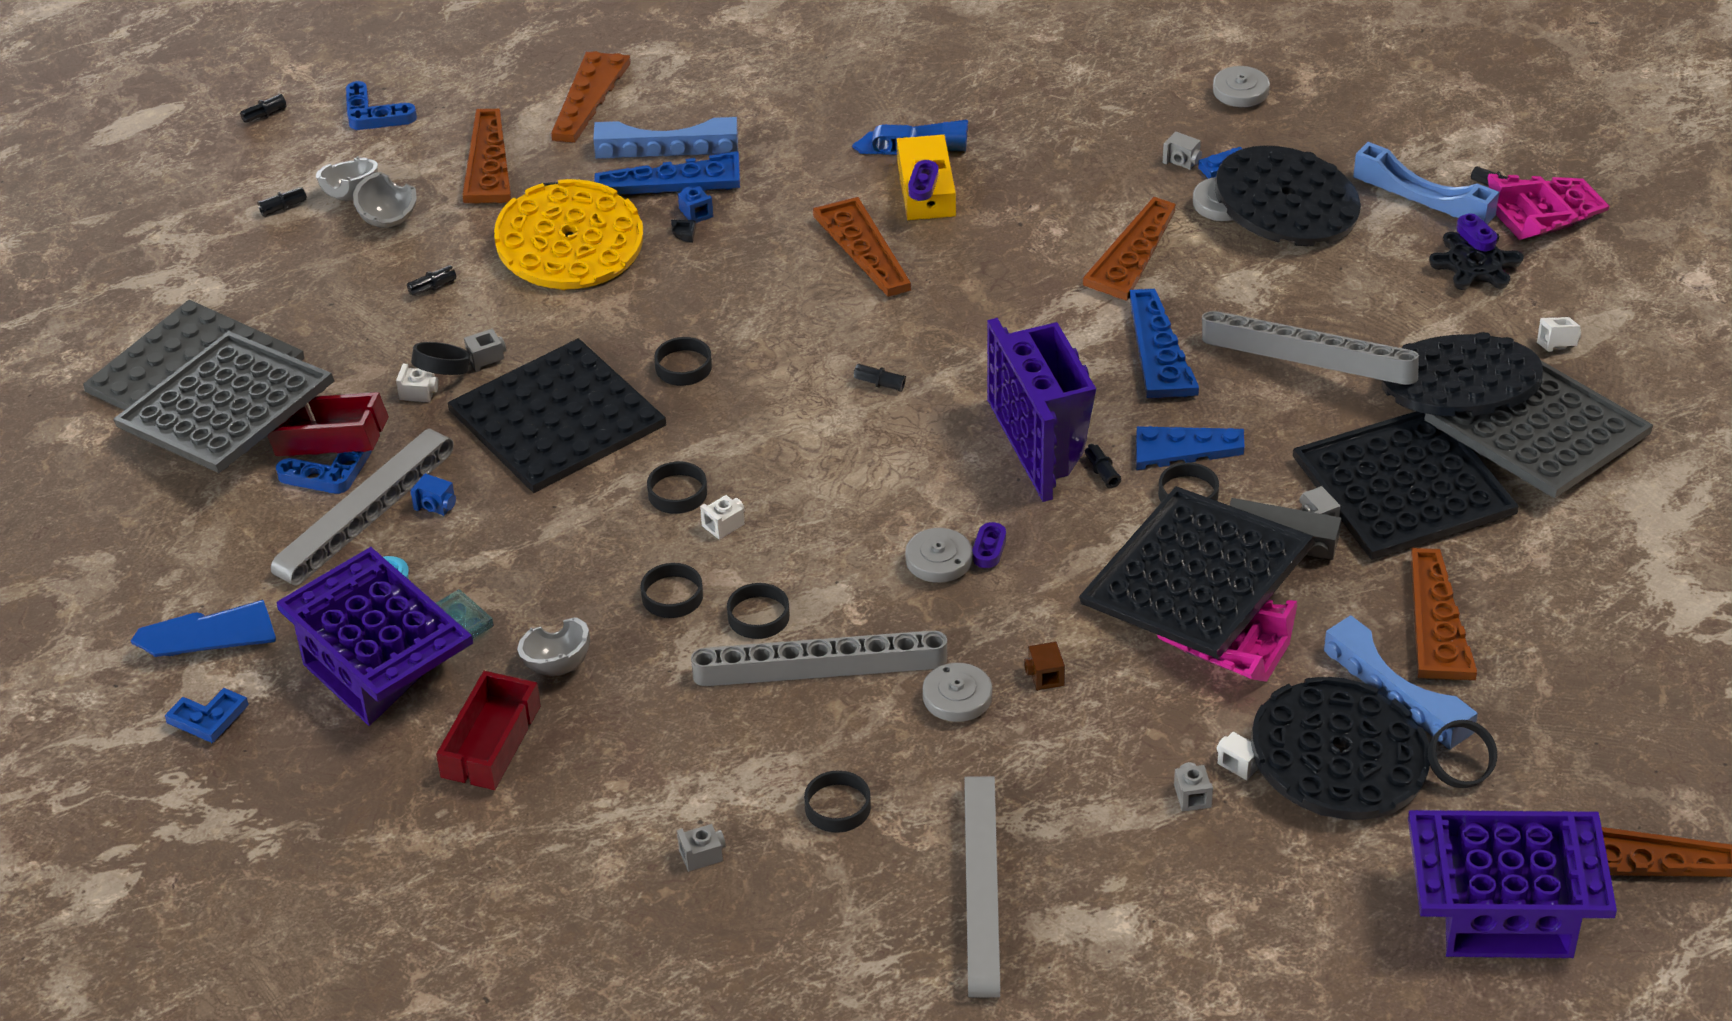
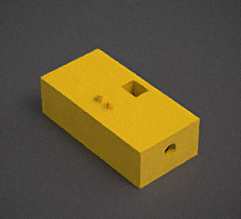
M945 135L897 138V163L907 220L955 217L956 192ZM921 160L934 161L938 165V179L932 196L924 201L912 199L908 194V183L915 164Z

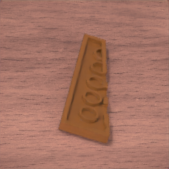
M597 51L585 53L551 132L552 141L576 142L588 125V122L596 114L597 106L603 104L607 92L613 90L614 82L620 79L631 63L630 55L599 53Z
M476 109L462 194L463 203H505L511 200L500 109Z
M859 197L813 208L814 218L887 297L911 291L910 280Z
M1153 197L1083 277V286L1127 301L1130 296V290H1134L1172 219L1176 204Z
M1412 548L1411 567L1418 678L1476 681L1477 668L1471 648L1467 645L1466 632L1460 622V612L1453 599L1454 593L1451 583L1448 581L1449 576L1441 550Z
M1602 827L1610 875L1732 877V844Z

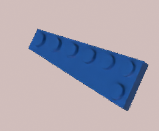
M739 151L709 155V160L696 161L695 158L686 159V163L673 165L672 162H664L663 165L657 168L645 165L595 173V182L617 190V194L630 195L636 193L681 192L686 187L695 188L698 186L703 191L740 188Z
M1156 289L1130 290L1129 298L1146 397L1198 396L1199 385L1191 367H1188L1185 361L1186 356L1183 350H1180L1176 334H1173L1171 330V323L1165 314Z

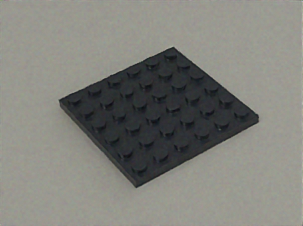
M579 338L448 402L449 411L533 493L666 426V417Z
M1411 412L1293 448L1294 459L1316 488L1322 486L1339 503V517H1341V521L1371 560L1516 515L1519 506L1476 453L1467 445L1425 421L1426 413Z
M1175 486L1080 594L1079 599L1082 605L1219 659L1315 545L1314 537Z

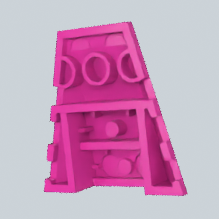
M1497 174L1488 175L1489 188L1499 192L1496 216L1519 240L1567 228L1608 211L1610 207L1582 178L1552 177L1551 181H1545L1541 176H1532L1531 180H1521L1518 175H1508L1507 179L1498 178Z
M1268 600L1219 659L1160 635L1157 636L1158 639L1185 653L1253 680L1267 682L1290 645L1297 601L1287 600L1286 605L1273 604V600Z

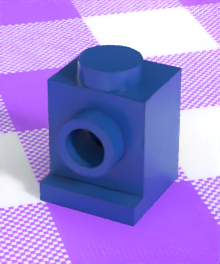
M700 186L695 188L686 187L681 193H678L679 210L687 220H694L698 223L713 218L712 197L710 195L707 196ZM700 207L702 211L695 213V208Z
M426 473L410 490L413 508L416 511L423 508L445 516L456 503L453 483Z

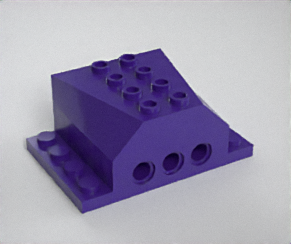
M998 318L987 320V401L1042 502L1053 500V488L1056 487V479L1069 476L1084 453L1096 387L1089 377L1087 366L1085 364L1082 365L1077 349L1072 348L1058 322L1009 333L1006 327H1002Z
M372 547L367 548L276 602L278 610L295 626L303 665L368 726L379 718L426 672L473 644V637L467 630Z
M1409 810L1408 824L1420 917H1446V957L1574 958L1583 918L1616 917L1617 908L1599 812Z

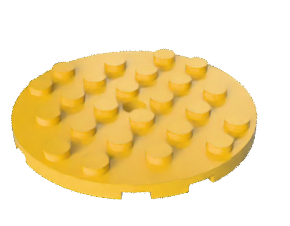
M558 180V184L544 186L541 183L525 190L524 195L517 199L513 197L503 207L495 223V246L505 266L515 275L530 283L560 290L587 288L615 278L635 261L643 244V222L638 215L635 205L628 198L625 200L619 196L617 190L609 186L587 180ZM568 232H573V233H574V234H572V235H568V238H567L566 235H565V234H567Z

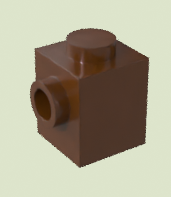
M1057 642L1028 646V658L1024 659L1026 675L1032 676L1036 691L1064 686L1065 665Z

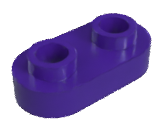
M921 160L915 164L908 183V194L912 199L924 201L932 196L938 179V165L934 161Z
M1468 213L1458 218L1456 230L1472 247L1480 251H1490L1496 247V232L1480 217Z
M989 522L979 528L972 549V560L978 567L992 568L999 563L1006 543V529L1002 524Z

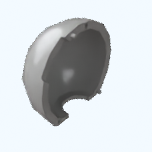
M357 156L353 161L341 162L335 165L328 164L322 167L316 173V178L319 186L330 197L342 201H353V193L357 184L366 176L378 172V163L372 159L359 158Z
M382 172L366 176L357 184L353 193L355 209L362 219L370 225L380 228H390L403 223L411 216L417 200L415 187L409 184H405L403 187L398 186L392 182L389 175Z
M575 617L563 620V628L555 633L546 632L542 627L534 629L531 627L519 641L517 650L520 658L528 668L542 675L561 676L575 670L584 661L590 645L589 629L586 622Z

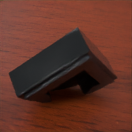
M671 220L673 234L682 241L693 243L696 221Z

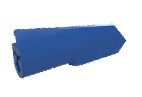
M968 120L921 126L879 125L874 131H869L860 140L853 143L852 147L861 154L897 155V138L945 135L948 151L966 152Z
M263 599L206 616L196 612L139 628L131 639V644L155 657L276 642V636Z

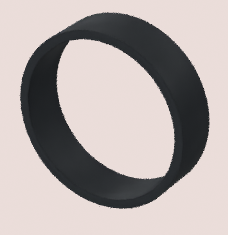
M678 337L662 343L654 355L656 373L661 380L668 384L677 386L692 385L705 379L712 370L711 350L705 342L696 338ZM684 350L698 352L707 359L702 366L688 372L670 371L659 364L665 356Z
M421 342L413 346L411 363L415 367L430 373L460 375L468 371L470 353L461 347L451 344Z
M674 461L665 463L655 468L647 479L648 498L656 509L665 513L680 514L698 508L707 497L706 475L700 467L689 462ZM674 475L690 476L702 484L701 489L696 494L680 500L665 499L652 491L653 487L660 480Z
M1191 462L1178 463L1168 467L1160 475L1158 489L1160 502L1168 495L1163 488L1164 485L1174 478L1183 476L1197 477L1208 482L1213 487L1214 492L1207 498L1218 500V477L1211 469L1204 465Z
M665 563L649 570L642 578L641 595L643 605L650 613L663 618H678L688 615L696 610L703 600L702 578L694 568L686 564ZM667 577L686 578L694 582L698 587V590L691 598L676 604L658 603L646 594L647 589L654 582Z
M752 583L744 585L735 590L728 599L727 615L729 625L737 634L746 638L763 639L774 636L781 632L789 622L788 597L784 591L771 584ZM753 597L774 599L785 608L779 618L761 625L741 622L732 614L733 609L740 602Z
M1455 720L1446 724L1434 734L1428 747V760L1432 771L1442 782L1456 788H1470L1485 780L1493 772L1497 763V747L1491 734L1480 724L1469 720ZM1453 727H1463L1472 730L1482 738L1488 749L1489 764L1486 772L1480 779L1474 781L1457 780L1442 769L1436 755V744L1444 730Z
M839 770L825 772L811 780L805 789L806 816L814 826L821 830L837 833L850 831L863 824L870 814V789L867 783L854 773ZM832 785L853 787L860 791L866 799L864 806L858 812L843 818H829L820 815L812 809L809 802L817 791Z

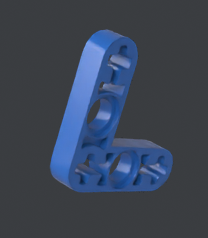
M355 81L346 86L348 122L350 128L354 130L407 125L415 122L417 119L416 108L411 103L369 107L368 90L364 82Z
M372 450L367 452L338 453L331 466L293 458L283 459L276 465L278 480L284 484L323 492L344 493L353 484ZM347 461H354V462H355V463L352 464V465H342L343 463H345V462H347ZM311 474H320L315 478H307Z

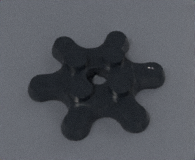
M1447 232L1443 235L1444 244L1450 251L1446 253H1433L1429 256V262L1433 269H1448L1456 273L1453 277V282L1459 290H1466L1472 282L1481 280L1491 283L1495 288L1503 289L1507 287L1511 278L1502 269L1518 267L1524 260V255L1516 250L1504 251L1500 250L1497 246L1490 251L1477 250L1457 232ZM1496 232V234H1497V242H1496V244H1497L1498 241H1499V234Z

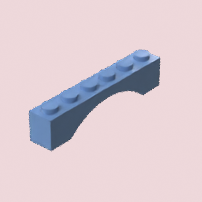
M737 117L712 118L693 127L670 131L638 129L627 126L619 121L595 122L593 138L595 158L704 155L738 151Z
M1367 142L1356 153L1353 177L1365 183L1375 185L1388 192H1393L1409 200L1449 214L1452 217L1459 218L1462 215L1472 213L1488 224L1496 216L1499 192L1477 183L1464 187H1449L1429 182L1407 169L1389 149Z
M1350 615L1326 631L1324 651L1327 655L1339 662L1349 673L1358 677L1365 684L1379 689L1378 694L1391 701L1394 698L1412 713L1411 718L1432 737L1438 730L1452 721L1469 720L1477 722L1478 713L1458 697L1425 690L1397 675L1378 654L1373 642L1372 631ZM1463 727L1449 728L1441 733L1437 742L1442 743L1450 750L1475 732Z

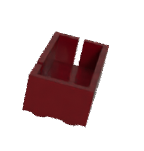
M379 392L316 396L308 402L316 421L313 420L306 404V406L289 417L286 422L270 432L267 437L275 456L318 455L322 453L354 451L367 452L374 450L380 437L379 432L383 431L389 416Z
M483 670L436 753L440 777L461 783H466L467 779H469L471 785L496 790L529 729L528 724H532L541 707L538 683Z

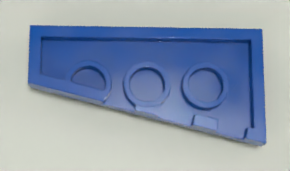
M1137 426L1136 470L1146 469V465L1158 464V467L1170 466L1171 461L1178 460L1196 462V459L1205 456L1211 460L1244 455V429Z

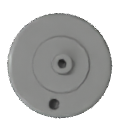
M1228 67L1218 72L1213 79V93L1215 97L1230 106H1254L1263 102L1269 95L1270 81L1268 77L1260 70L1252 67Z
M1215 177L1200 182L1193 191V206L1195 210L1211 220H1233L1226 213L1227 208L1225 205L1219 203L1214 191L1216 187Z
M947 528L927 529L914 535L907 543L905 549L906 565L912 574L922 580L936 583L952 581L961 577L969 570L972 564V546L969 540L957 531Z
M944 664L932 670L923 682V702L926 708L936 717L946 721L963 722L975 719L982 715L992 702V682L989 676L983 670L971 664Z

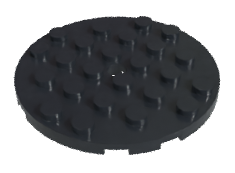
M1253 146L1240 149L1222 161L1215 177L1216 187L1214 191L1219 203L1225 205L1227 208L1226 213L1247 230L1275 242H1280V239L1294 241L1295 246H1314L1315 242L1323 241L1330 244L1347 236L1355 227L1360 214V198L1351 181L1334 164L1318 158L1312 152H1303L1281 146Z
M1486 332L1446 335L1402 346L1403 349L1415 351L1419 355L1417 382L1413 384H1399L1381 380L1385 394L1387 396H1394L1395 402L1405 408L1439 416H1455L1456 412L1472 411V416L1494 413L1495 407L1503 405L1509 408L1514 407L1532 397L1539 390L1543 382V365L1535 352L1520 343L1514 342V339L1510 337L1490 336Z
M1313 677L1306 678L1304 683L1293 686L1287 684L1274 691L1271 697L1264 704H1261L1255 715L1250 740L1254 760L1261 774L1285 798L1321 816L1347 820H1365L1394 813L1409 804L1419 794L1430 768L1428 738L1424 729L1418 727L1411 718L1412 713L1395 698L1391 701L1378 694L1379 689L1345 678ZM1334 745H1343L1345 746L1346 750H1343V752L1340 753V749L1336 748Z

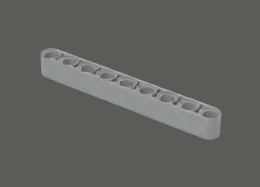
M1209 311L1202 315V340L1207 344L1399 384H1413L1418 381L1419 355L1412 350L1219 311Z
M432 429L423 431L282 550L272 561V574L294 586L303 583L409 492L425 473L430 474L444 462L453 451V440Z
M920 631L700 648L694 651L691 656L693 680L700 686H717L935 669L947 663V637L940 631Z
M995 776L964 777L968 998H1000Z

